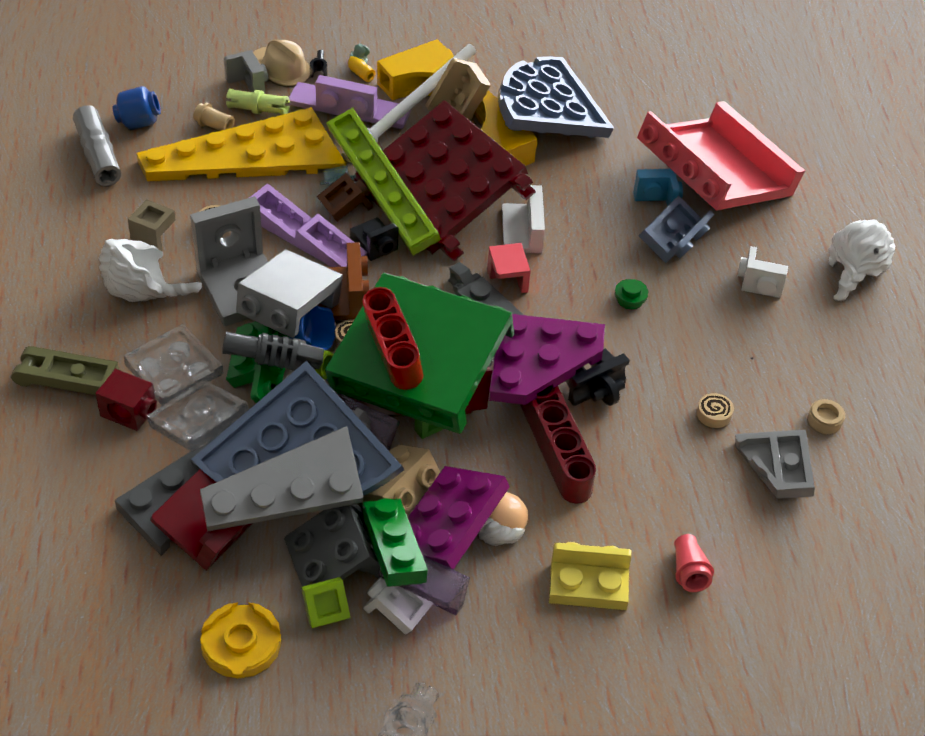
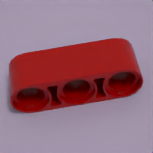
M385 287L373 288L364 295L362 300L369 330L393 385L403 390L413 389L423 379L418 347L394 293Z

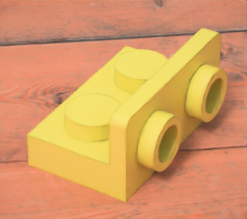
M575 542L554 543L550 568L549 603L627 610L631 550L616 546L580 545Z

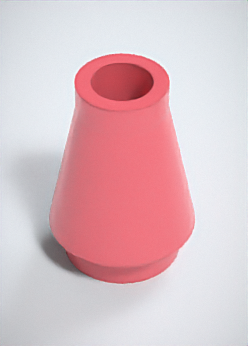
M690 534L679 536L674 542L676 549V581L688 592L703 591L711 585L714 569L698 545L695 536Z

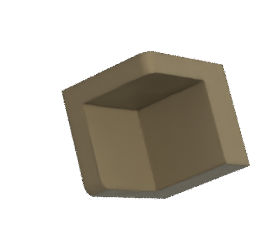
M146 199L128 218L130 239L154 245L157 249L163 251L161 235L176 220L175 211Z

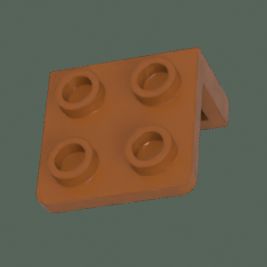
M360 242L346 243L347 267H327L343 274L339 303L331 309L334 320H355L363 306V297L369 291V280H362V276H368L367 256H361ZM320 303L318 304V306H320V307L329 308V307H327V306H325V305H322V304H320Z

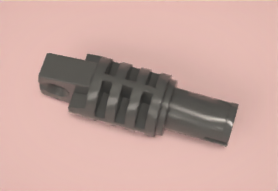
M226 331L222 354L253 358L257 365L275 366L280 369L287 368L288 370L295 371L305 361L314 369H320L323 363L324 349L307 345L306 341L296 338L289 339L288 337H278V335H268L267 333L258 334V337Z

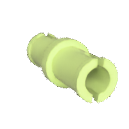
M229 89L226 98L231 99V101H226L228 108L252 110L254 114L268 112L283 115L289 112L290 106L285 105V103H290L288 96L264 94L262 90L247 92Z

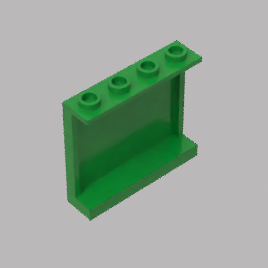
M383 272L374 288L385 287L394 293L419 350L423 370L422 382L417 387L408 390L399 389L393 385L369 330L364 307L362 306L325 368L329 386L337 393L461 434L467 424L465 409L504 336L512 338L514 335L512 312L506 311L500 306H490L474 301L468 296H458L442 291L435 286L422 285L410 281L406 277L393 276Z

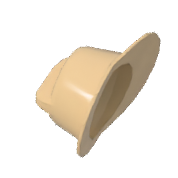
M273 39L268 42L267 47L253 51L259 63L265 65L268 79L278 85L295 86L298 82H306L310 77V65L304 59L300 46L292 41Z

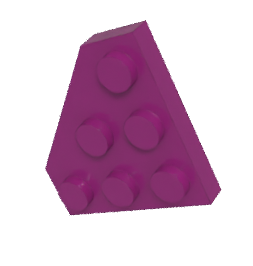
M512 314L514 335L512 338L504 336L495 353L489 401L526 405L536 399L537 393L549 386L555 388L575 376L576 370L589 363L592 366L602 360L605 324Z

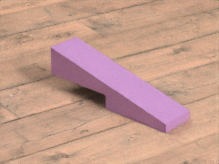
M268 183L251 196H255L260 204L261 227L330 267H347L346 243L355 242L321 215L316 214L311 218ZM360 247L361 256H366L367 251Z

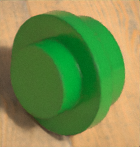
M625 279L616 285L615 297L619 305L625 309H638L648 298V288L639 280Z

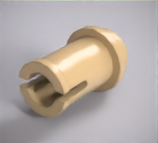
M210 103L198 104L193 113V119L201 127L207 125L222 131L234 126L235 119L232 115L214 109Z

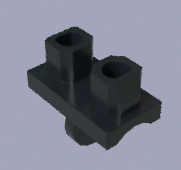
M605 348L603 349L602 360L593 364L587 370L584 366L576 370L575 376L565 381L570 388L568 400L571 404L576 406L591 398L594 402L602 399L609 406L618 403L620 400L619 391L625 388V367L630 362L628 357L624 353L615 357Z

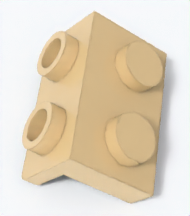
M453 58L425 106L431 111L445 100L471 121L491 85L477 63Z
M398 445L389 452L403 466L404 471L390 482L364 495L363 502L377 501L383 498L401 499L405 512L408 515L437 478L440 470L429 449Z

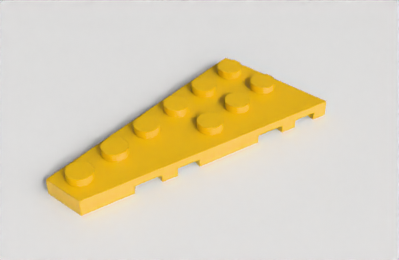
M312 107L136 153L138 164L147 182L186 180L189 175L207 174V179L219 178L220 173H236V177L286 175L289 170H306V174H318V169L335 168V173H346L345 160Z

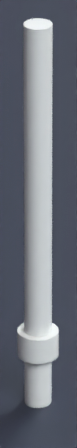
M468 44L453 58L468 61L476 54V49L473 45ZM451 59L370 129L367 128L376 142H378V138L435 89ZM343 151L341 153L342 157L345 161L350 162V160Z

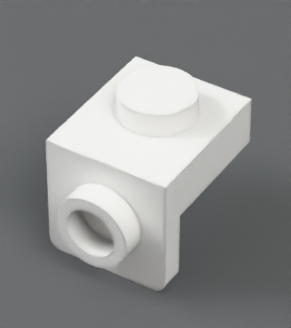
M750 246L748 258L741 257L737 276L743 277L741 290L780 298L788 266L755 260L757 247Z

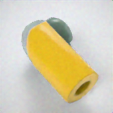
M357 44L354 47V51L350 53L348 67L365 82H371L376 75V71L367 65V56L370 50L363 44Z

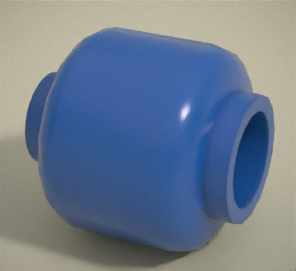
M144 86L118 93L116 104L112 106L116 121L118 123L122 122L129 130L153 125L157 121V115L161 114L157 95L154 91L150 92Z

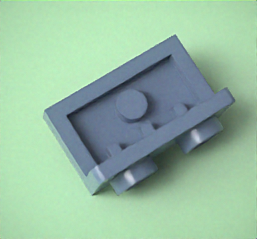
M677 196L638 236L665 263L674 255L680 259L692 248L693 244L690 240L694 238L697 241L710 229L706 223L714 214L709 210L701 218L680 196Z

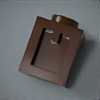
M347 173L316 196L337 222L360 203H363L368 211L373 208V205L367 199L371 192L360 179L354 182Z

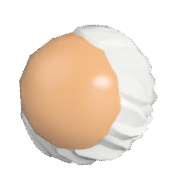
M506 492L479 531V539L493 546L506 543L513 544L518 541L524 534L528 521V510L523 501L518 496Z

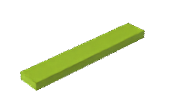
M352 107L326 122L328 129L391 224L395 223L398 227V234L411 254L414 256L440 241L441 238L438 231L354 108Z

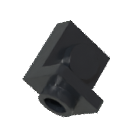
M376 217L350 228V238L355 243L360 242V247L367 251L366 256L370 261L398 250V227L395 223L385 226Z

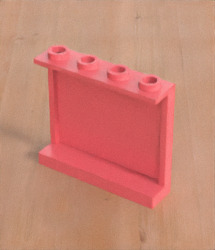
M726 102L716 103L709 119L667 125L651 111L647 112L637 136L648 149L716 211L793 196L805 172L802 167Z

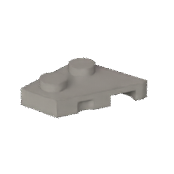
M806 430L735 434L736 448L777 499L814 496L815 486Z

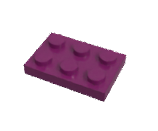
M444 466L408 517L427 566L449 571L454 570L510 486L505 476Z

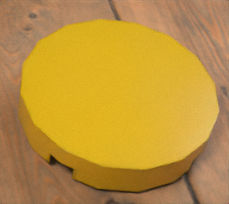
M238 602L229 603L215 610L204 622L200 638L202 656L209 667L222 676L237 679L252 677L268 669L278 657L282 644L279 622L271 611L259 604L248 602L249 605H238Z

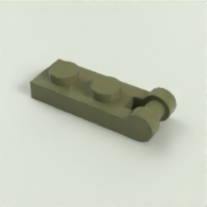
M28 346L20 357L22 363L16 365L11 374V379L20 386L27 387L32 383L96 395L95 393L114 369L119 370L117 361Z

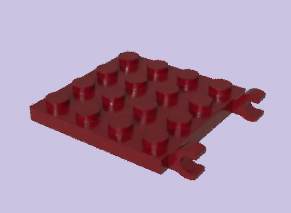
M445 100L383 150L440 235L441 240L426 249L432 255L441 249L452 261H456L464 254L458 247L460 242L454 236L509 189H514L525 200L536 193L530 186L533 181L527 176L526 166ZM358 172L351 176L354 182L358 179L363 182ZM370 194L368 197L379 206L373 195Z

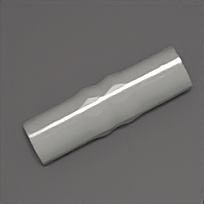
M89 105L79 107L73 114V121L80 137L81 147L84 149V156L90 164L96 183L102 186H111L120 180L121 170L114 155L109 134L103 126L97 109Z

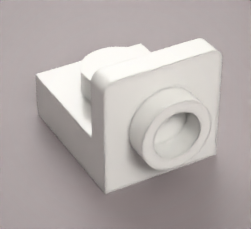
M381 576L367 591L371 599L363 609L369 614L377 608L406 635L414 629L434 602L414 584L387 587L384 576Z

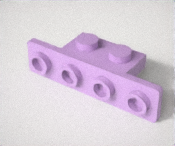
M322 75L318 76L315 85L298 82L289 96V105L304 109L312 107L313 110L332 115H340L353 107L362 121L375 124L399 104L377 99V87ZM411 110L391 127L404 128Z

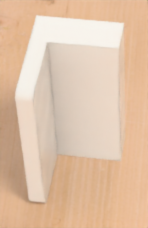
M530 185L536 193L528 199L527 204H502L503 245L522 243L525 253H542L545 233L542 185Z

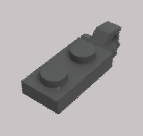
M461 262L449 267L450 278L448 281L453 285V291L456 295L468 296L474 301L490 306H500L506 311L512 312V314L523 315L478 273L472 275L470 269Z

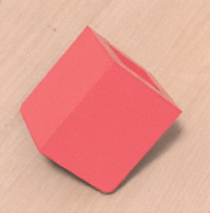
M522 243L489 246L487 265L489 278L504 279L516 277L521 293H528L530 268Z

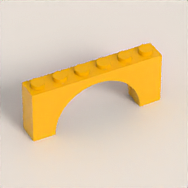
M436 39L377 61V85L392 101L407 97L453 58L454 55L450 49L446 48ZM488 90L474 113L482 125L481 130L525 166L534 163L538 145L536 136L531 131H514L509 129L505 125L500 112L498 98Z

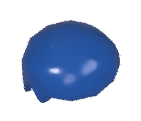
M318 305L301 317L299 332L294 338L304 340L307 345L323 348L326 351L331 349L335 340L336 329L331 309Z

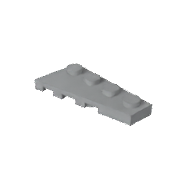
M347 426L200 489L207 532L362 503L364 498Z

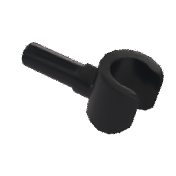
M318 50L317 58L310 61V76L312 78L316 71H322L323 76H328L327 62L324 60L323 50Z

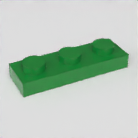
M383 498L377 501L363 502L362 515L387 587L427 583L428 569L401 499Z

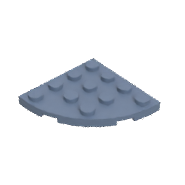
M536 57L535 61L531 63H526L522 60L508 70L500 85L498 104L505 125L511 130L536 131L542 134L547 132L560 133L566 136L582 135L589 138H609L614 129L563 57Z
M307 361L191 459L205 474L218 482L347 426L363 496L390 482L404 471L403 466Z

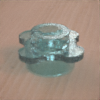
M348 166L324 170L325 180L320 181V185L327 184L330 186L345 173L349 175ZM355 174L349 175L351 179L356 178Z

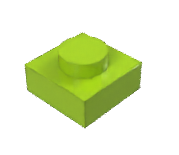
M340 577L301 587L311 628L351 618L343 580Z

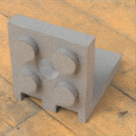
M255 196L190 214L197 274L223 326L250 319L236 311L238 283L268 262L263 254L260 204ZM232 231L230 236L221 238L226 232Z

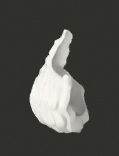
M877 220L855 221L836 232L832 237L833 243L829 247V264L833 267L837 262H840L844 266L839 281V289L837 294L834 295V300H846L849 292L855 290L857 284L866 275L877 277L890 268L895 251L894 238L891 237V233L887 231L886 226Z
M109 239L105 241L101 249L99 270L101 271L104 286L111 295L123 298L129 302L148 301L166 296H185L193 292L198 293L202 288V283L167 284L158 262L163 256V251H160L154 245L128 239Z

